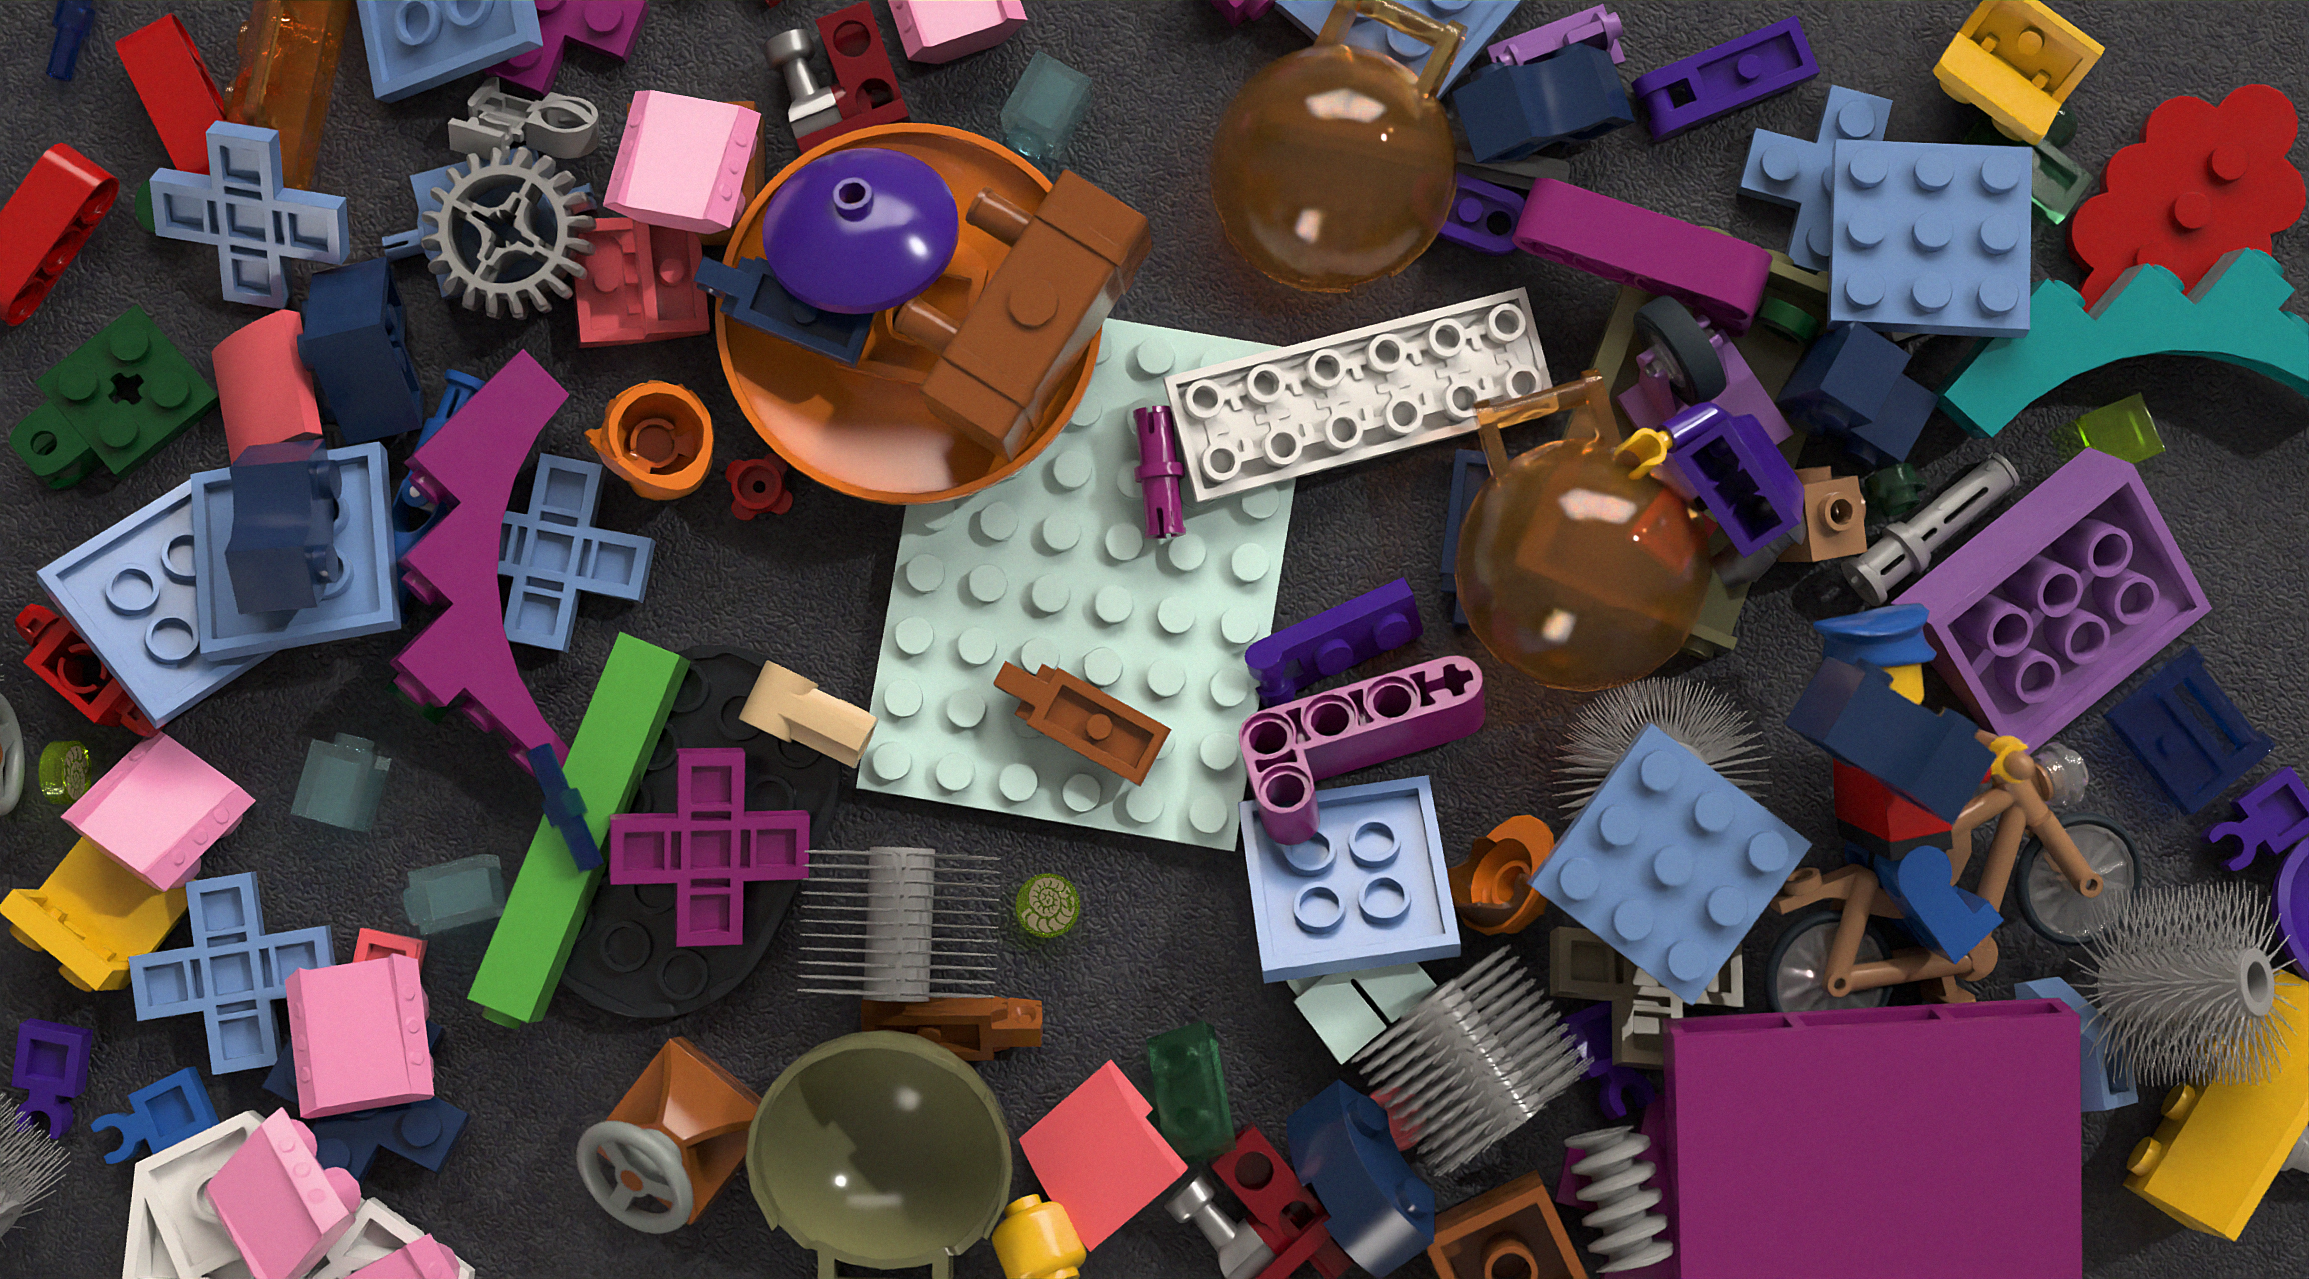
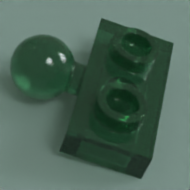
M2063 102L2047 133L2037 145H2032L2025 140L2015 141L2006 137L1993 125L1992 117L1983 112L1959 144L2032 147L2031 214L2051 229H2054L2066 217L2094 178L2059 151V149L2067 146L2077 133L2078 119L2074 110Z
M1201 1020L1147 1038L1146 1043L1155 1092L1151 1093L1143 1087L1134 1086L1153 1108L1145 1118L1154 1128L1160 1118L1164 1140L1186 1165L1237 1150L1214 1026Z

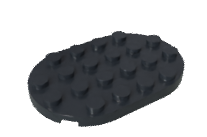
M699 645L674 652L691 661L628 814L676 813V749L743 748L745 752L744 811L806 810L810 815L809 851L819 850L838 807L842 786V762L792 739L791 743L786 742L738 719L766 660L784 668L786 667L765 655L736 646ZM809 853V864L813 863L817 855L816 853ZM608 861L560 979L575 993L594 1005L626 1016L662 1018L700 1010L729 995L753 974L772 946L804 880L743 881V945L677 947L674 940L675 883L611 885Z

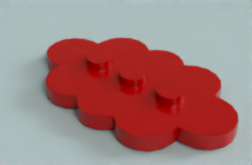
M2249 84L2235 89L2218 103L2216 107L2202 99L2190 96H2178L2166 100L2146 117L2140 129L2139 143L2123 147L2105 163L2100 173L2101 194L2091 197L2073 212L2066 226L2065 243L2070 257L2087 273V276L2080 283L2077 290L2085 300L2086 305L2082 309L2086 313L2125 269L2144 263H2149L2152 267L2155 264L2165 267L2182 281L2185 289L2181 293L2187 296L2224 253L2248 247L2250 250L2259 249L2272 257L2271 236L2280 234L2296 222L2306 205V187L2302 176L2289 161L2283 158L2297 136L2298 117L2293 104L2281 91L2268 85Z

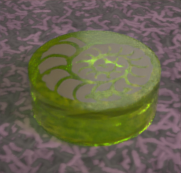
M77 740L53 741L49 743L43 750L39 761L38 773L42 793L53 805L75 804L90 790L92 771L87 749Z
M1052 873L1036 875L1027 880L1018 892L1016 898L1017 917L1022 926L1036 936L1043 938L1060 936L1069 931L1079 917L1080 898L1078 892L1071 882L1060 875Z

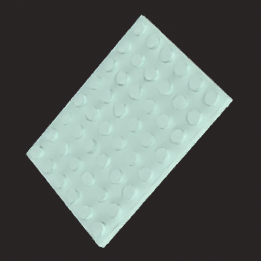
M1106 318L1102 323L1099 356L1087 391L1067 426L1048 448L1019 472L991 488L967 497L942 503L906 505L869 712L870 715L877 717L879 720L873 737L864 755L861 757L856 788L1235 852L1240 823L1238 802L1243 801L1247 773L1239 744V731L1242 723L1249 716L1258 712L1260 696L1255 688L1261 686L1259 680L1254 679L1250 675L1244 656L1251 644L1271 634L1296 478L1196 503L1181 442L1173 419L1177 462L1184 464L1185 478L1179 480L1183 525L1186 529V535L1172 538L1171 534H1166L1167 539H1146L1142 484L1136 483L1134 477V468L1140 466L1133 411L1146 407L1148 412H1152V406H1170L1163 383L1164 377L1283 347ZM1007 661L1034 677L1042 663L1054 670L1059 667L1169 727L1171 731L1141 787L1027 726L1026 721L1015 716L1014 714L1021 701L998 689L993 684L1004 662Z

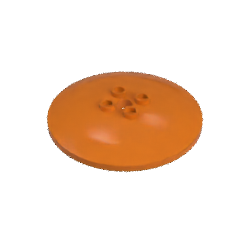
M894 123L859 129L830 139L807 151L787 165L767 183L739 221L727 246L722 264L737 269L741 257L755 261L757 256L767 260L762 239V228L767 208L785 181L805 165L828 154L854 148H883L902 152L923 161L933 168L946 182L954 197L959 218V236L955 252L950 263L939 278L918 296L929 305L962 324L1011 250V247L975 225L971 226L967 223L965 218L974 198L985 186H988L998 195L1029 214L1034 215L1053 184L1021 156L999 143L965 130L929 123ZM716 297L715 304L717 345L724 373L741 410L760 437L778 456L815 482L848 496L891 505L933 504L967 497L993 487L1034 461L1054 442L1082 402L1094 373L1102 336L1101 325L1047 407L1040 426L1036 432L1032 431L1010 463L943 422L929 411L918 389L940 357L906 335L899 334L893 328L895 315L906 302L879 311L856 369L734 322L733 318L719 311L723 299Z

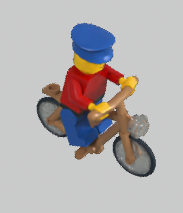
M1910 603L1881 607L1860 613L1823 619L1813 623V628L1824 637L1823 661L1829 656L1854 666L1858 658L1865 659L1880 667L1894 678L1890 688L1918 705L1921 704L1924 698L1921 663L1931 661L1936 657V651L1927 643L1922 628L1926 624L1930 613L1923 604ZM1980 729L1975 739L1994 752L1997 758L1979 785L1988 783L1992 778L1993 786L1968 801L1954 825L1942 821L1888 792L1885 786L1867 773L1852 766L1848 768L1833 758L1835 816L1837 817L1839 836L1847 840L1844 848L1845 859L1848 865L1822 876L1817 868L1794 870L1782 885L1783 891L1776 893L1770 901L1773 910L1785 914L1823 898H1833L1829 910L1809 914L1794 922L1779 936L1771 948L1764 967L1763 976L1764 997L1770 1013L1886 1007L1893 985L1921 981L1918 985L1921 996L1932 1004L1976 1002L1975 996L1972 993L1956 985L1954 975L1966 981H1978L1990 974L1997 963L1998 949L1991 935L1993 930L2004 921L1998 912L2023 832L2027 834L2030 841L2022 851L2017 864L2014 888L2018 908L2023 919L2031 929L2045 940L2061 946H2082L2073 935L2083 945L2095 943L2080 917L2081 915L2098 942L2100 940L2089 926L2090 923L2095 932L2101 935L2090 903L2091 900L2104 937L2109 936L2097 907L2099 906L2108 926L2102 891L2108 917L2114 928L2117 929L2114 924L2115 919L2108 894H2110L2115 916V889L2117 902L2123 918L2121 889L2126 911L2128 902L2127 890L2130 894L2133 910L2134 890L2137 899L2141 888V859L2133 839L2122 826L2112 819L2096 813L2076 812L2056 818L2054 813L2048 809L2047 804L2054 806L2062 803L2065 806H2072L2080 803L2084 798V787L2088 785L2089 776L2081 756L2074 750H2067L2059 742H2052L2044 745L2040 750V754L2031 758L2023 752L2028 746L2014 736L2000 737ZM2001 813L1976 895L1963 888L1958 889L1955 884L1959 880L1972 852L1971 831ZM2129 905L2128 915L2131 913L2130 905ZM2118 909L2119 926H2121L2123 921ZM1870 913L1885 917L1897 934L1919 946L1890 950L1883 935L1868 921ZM2110 924L2111 932L2113 933V932H2114V929L2112 928V926H2111V924Z

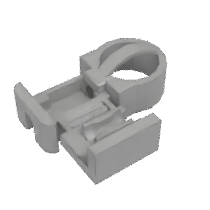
M499 77L488 78L467 101L469 120L467 122L454 118L448 122L450 149L465 154L476 153L479 158L490 160V152L493 147L499 148L504 153L506 160L511 155L509 145L513 141L521 143L524 140L526 141L527 148L564 159L588 155L597 148L600 141L598 112L591 102L582 98L564 96L549 92L543 101L535 100L532 102L500 93ZM560 126H575V127H577V128L561 129V128H557V127H560Z

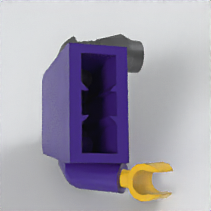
M1699 403L1659 424L1656 427V432L1648 428L1639 429L1614 451L1615 456L1625 450L1632 451L1638 456L1641 465L1628 475L1633 480L1641 479L1666 458L1667 453L1673 454V458L1731 539V542L1723 547L1722 551L1711 558L1716 573L1730 589H1735L1742 583L1746 584L1749 581L1756 582L1774 564L1778 555L1783 553L1794 542L1799 545L1803 544L1806 536V525L1802 512L1805 489L1760 422L1752 414L1733 416L1715 403Z

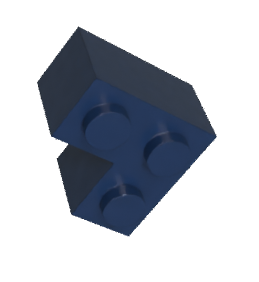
M387 257L312 273L309 299L302 301L305 329L304 333L297 335L299 355L306 371H316L322 385L319 389V396L323 413L330 424L338 423L347 445L422 428L424 391L404 344L407 308Z
M1859 321L1815 337L1812 345L1805 348L1774 403L1791 413L1788 420L1796 428L1815 437H1822L1823 434L1843 446L1841 454L1850 462L1864 469L1875 470L1876 468L1880 469L1904 462L1940 397L1902 374L1912 356L1911 354Z

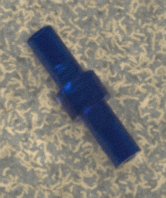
M92 0L57 1L51 24L57 29L46 70L47 76L71 82L82 38L90 36L96 11L91 8Z
M545 743L526 752V756L546 798L541 803V806L551 828L559 827L579 873H585L602 865L604 861L583 817L589 811L579 789L570 788L551 744Z

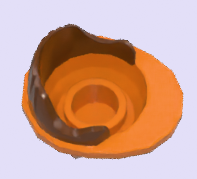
M1531 815L1513 816L1497 826L1486 837L1475 838L1472 843L1471 852L1466 860L1455 867L1446 869L1454 910L1461 915L1467 927L1488 936L1501 932L1508 934L1518 933L1540 915L1545 914V908L1549 899L1527 884L1555 846L1554 835L1545 822Z

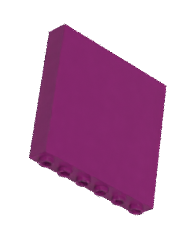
M2060 998L1662 1019L1669 1240L1674 1246V1251L1669 1256L1670 1279H2082L2080 1015Z

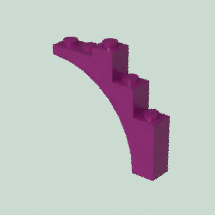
M522 349L510 358L404 462L414 472L409 477V481L414 488L432 504L438 505L443 501L451 509L396 562L406 572L401 581L409 591L428 606L436 600L443 609L389 664L400 673L393 680L394 683L417 705L423 707L429 701L436 708L443 707L457 694H460L465 699L459 707L461 711L482 731L489 733L495 728L512 744L506 751L507 754L522 770L534 778L540 772L548 778L560 776L570 749L543 719L519 676L503 628L497 573L501 525L515 477L538 433L570 394Z

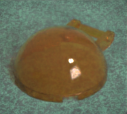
M1337 0L1313 46L1292 51L1266 64L1239 88L1223 111L1212 141L1209 171L1210 191L1223 231L1229 241L1250 265L1277 282L1304 291L1343 293L1351 292V286L1372 281L1385 274H1388L1389 278L1397 275L1427 250L1446 222L1456 195L1458 147L1455 143L1446 111L1436 96L1463 46L1468 26L1455 20H1451L1446 25L1394 0ZM1358 13L1434 47L1420 77L1387 54L1358 45L1343 44Z
M1597 367L1581 371L1580 380L1495 404H1491L1488 398L1472 402L1471 406L1475 424L1491 474L1477 491L1460 523L1454 561L1458 599L1472 631L1502 664L1507 662L1520 672L1540 680V685L1550 688L1590 692L1621 687L1651 674L1674 656L1685 644L1686 639L1701 616L1708 597L1711 553L1706 525L1692 495L1673 472L1662 463L1641 479L1633 480L1628 477L1632 471L1641 465V462L1632 451L1625 450L1617 456L1614 455L1615 449L1622 444V440L1601 373ZM1587 404L1597 437H1576L1548 441L1520 453L1508 461L1499 429Z

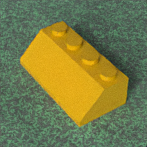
M2278 969L2277 971L2273 972V974L2282 973L2286 971ZM2289 972L2273 976L2274 982L2300 984V986L2274 985V994L2288 998L2281 999L2300 1011L2273 997L2272 1005L2296 1032L2297 1036L2286 1024L2270 1011L2268 1012L2291 1056L2267 1014L2264 1015L2266 1024L2281 1045L2280 1047L2270 1033L2282 1072L2277 1063L2269 1037L2261 1027L2264 1043L2274 1064L2272 1065L2266 1052L2271 1082H2269L2265 1058L2256 1044V1051L2263 1074L2262 1078L2257 1062V1085L2254 1047L2249 1040L2248 1051L2255 1069L2254 1072L2248 1056L2251 1085L2247 1066L2245 1082L2242 1081L2239 1061L2238 1084L2232 1068L2231 1086L2227 1069L2224 1078L2225 1085H2223L2220 1065L2218 1083H2216L2212 1063V1085H2210L2207 1068L2204 1072L2205 1086L2201 1069H2199L2197 1085L2194 1069L2192 1072V1083H2190V1078H2188L2185 1085L2183 1081L2179 1082V1086L2175 1085L2165 1098L2161 1107V1114L2165 1117L2152 1138L2150 1136L2143 1138L2134 1148L2128 1159L2127 1169L2131 1172L2124 1181L2123 1186L2189 1229L2236 1241L2309 1123V982ZM2259 1017L2260 1023L2265 1028L2264 1023ZM2250 1018V1022H2249V1023H2250L2251 1031H2252V1033H2253V1029H2252V1019ZM2255 1027L2256 1041L2263 1052L2261 1039ZM2231 1033L2230 1042L2235 1049V1042ZM2240 1034L2239 1047L2245 1059V1046ZM2213 1036L2212 1040L2214 1050L2217 1045L2215 1036ZM2206 1037L2204 1039V1042L2207 1048H2209L2208 1039ZM2203 1044L2205 1058H2207L2208 1051ZM2200 1045L2196 1049L2198 1059L2200 1057ZM2224 1045L2222 1052L2226 1061L2227 1046ZM2230 1045L2229 1049L2233 1061L2234 1051ZM2239 1051V1057H2240V1062H2241V1067H2242V1073H2243V1078H2244V1063H2245V1062H2244V1060H2243V1058H2242V1056H2241V1053H2240V1051ZM2209 1054L2208 1061H2207V1066H2208L2209 1073H2210V1054ZM2215 1056V1057H2214V1064H2215V1070H2216V1075H2217L2218 1061H2217V1058H2216V1056ZM2235 1056V1060H2234V1064H2233V1065H2234L2235 1073H2236V1076H2237V1065H2236V1056ZM2222 1058V1066H2223V1074H2224L2225 1063H2224L2223 1058Z

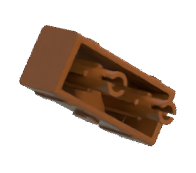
M1067 169L1062 171L1034 215L1029 214L998 195L988 186H985L974 198L965 218L967 223L971 226L975 225L1011 247V250L962 324L929 305L917 295L904 304L893 326L899 334L906 335L940 357L918 389L929 411L943 422L1010 463L1032 431L1036 432L1040 426L1047 407L1121 294L1125 295L1134 282L1133 276L1152 249L1149 224L1145 216Z

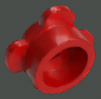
M770 453L764 459H751L745 462L738 459L728 465L725 476L731 483L732 493L735 497L731 510L738 519L751 521L757 514L772 511L777 515H784L790 511L794 498L786 490L784 475L788 470L787 462L777 454ZM757 482L765 483V490L762 493L754 491V485Z

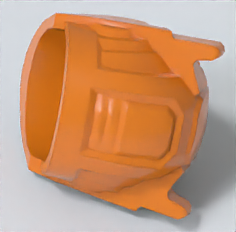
M649 380L647 383H640L630 387L617 395L615 399L609 400L604 411L605 419L600 429L595 430L591 428L584 432L589 446L599 454L603 463L615 474L627 481L637 495L655 501L675 500L691 494L701 486L709 474L713 462L714 429L710 414L694 391H687L682 383L673 385L664 381Z

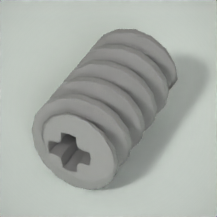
M1634 1126L1607 1128L1579 1134L1564 1140L1565 1147L1586 1151V1157L1570 1166V1171L1572 1174L1591 1176L1592 1179L1591 1184L1575 1194L1577 1200L1596 1202L1598 1206L1596 1211L1581 1219L1582 1226L1603 1229L1604 1236L1588 1244L1587 1249L1591 1253L1608 1255L1610 1262L1598 1268L1595 1272H1615L1649 1266L1660 1262L1674 1251L1673 1243L1670 1240L1652 1237L1665 1229L1669 1223L1665 1214L1646 1211V1209L1658 1203L1663 1196L1658 1187L1640 1185L1641 1182L1653 1176L1657 1169L1652 1161L1634 1158L1651 1145L1650 1138L1647 1135L1630 1133L1628 1131Z

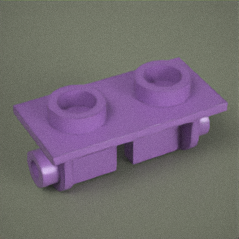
M1603 4L1487 46L1486 48L1492 64L1505 62L1506 65L1522 66L1549 60V56L1554 51L1579 42L1585 43V46L1588 45L1610 52L1615 66L1626 61L1617 38L1623 36L1621 21L1615 12L1607 15Z

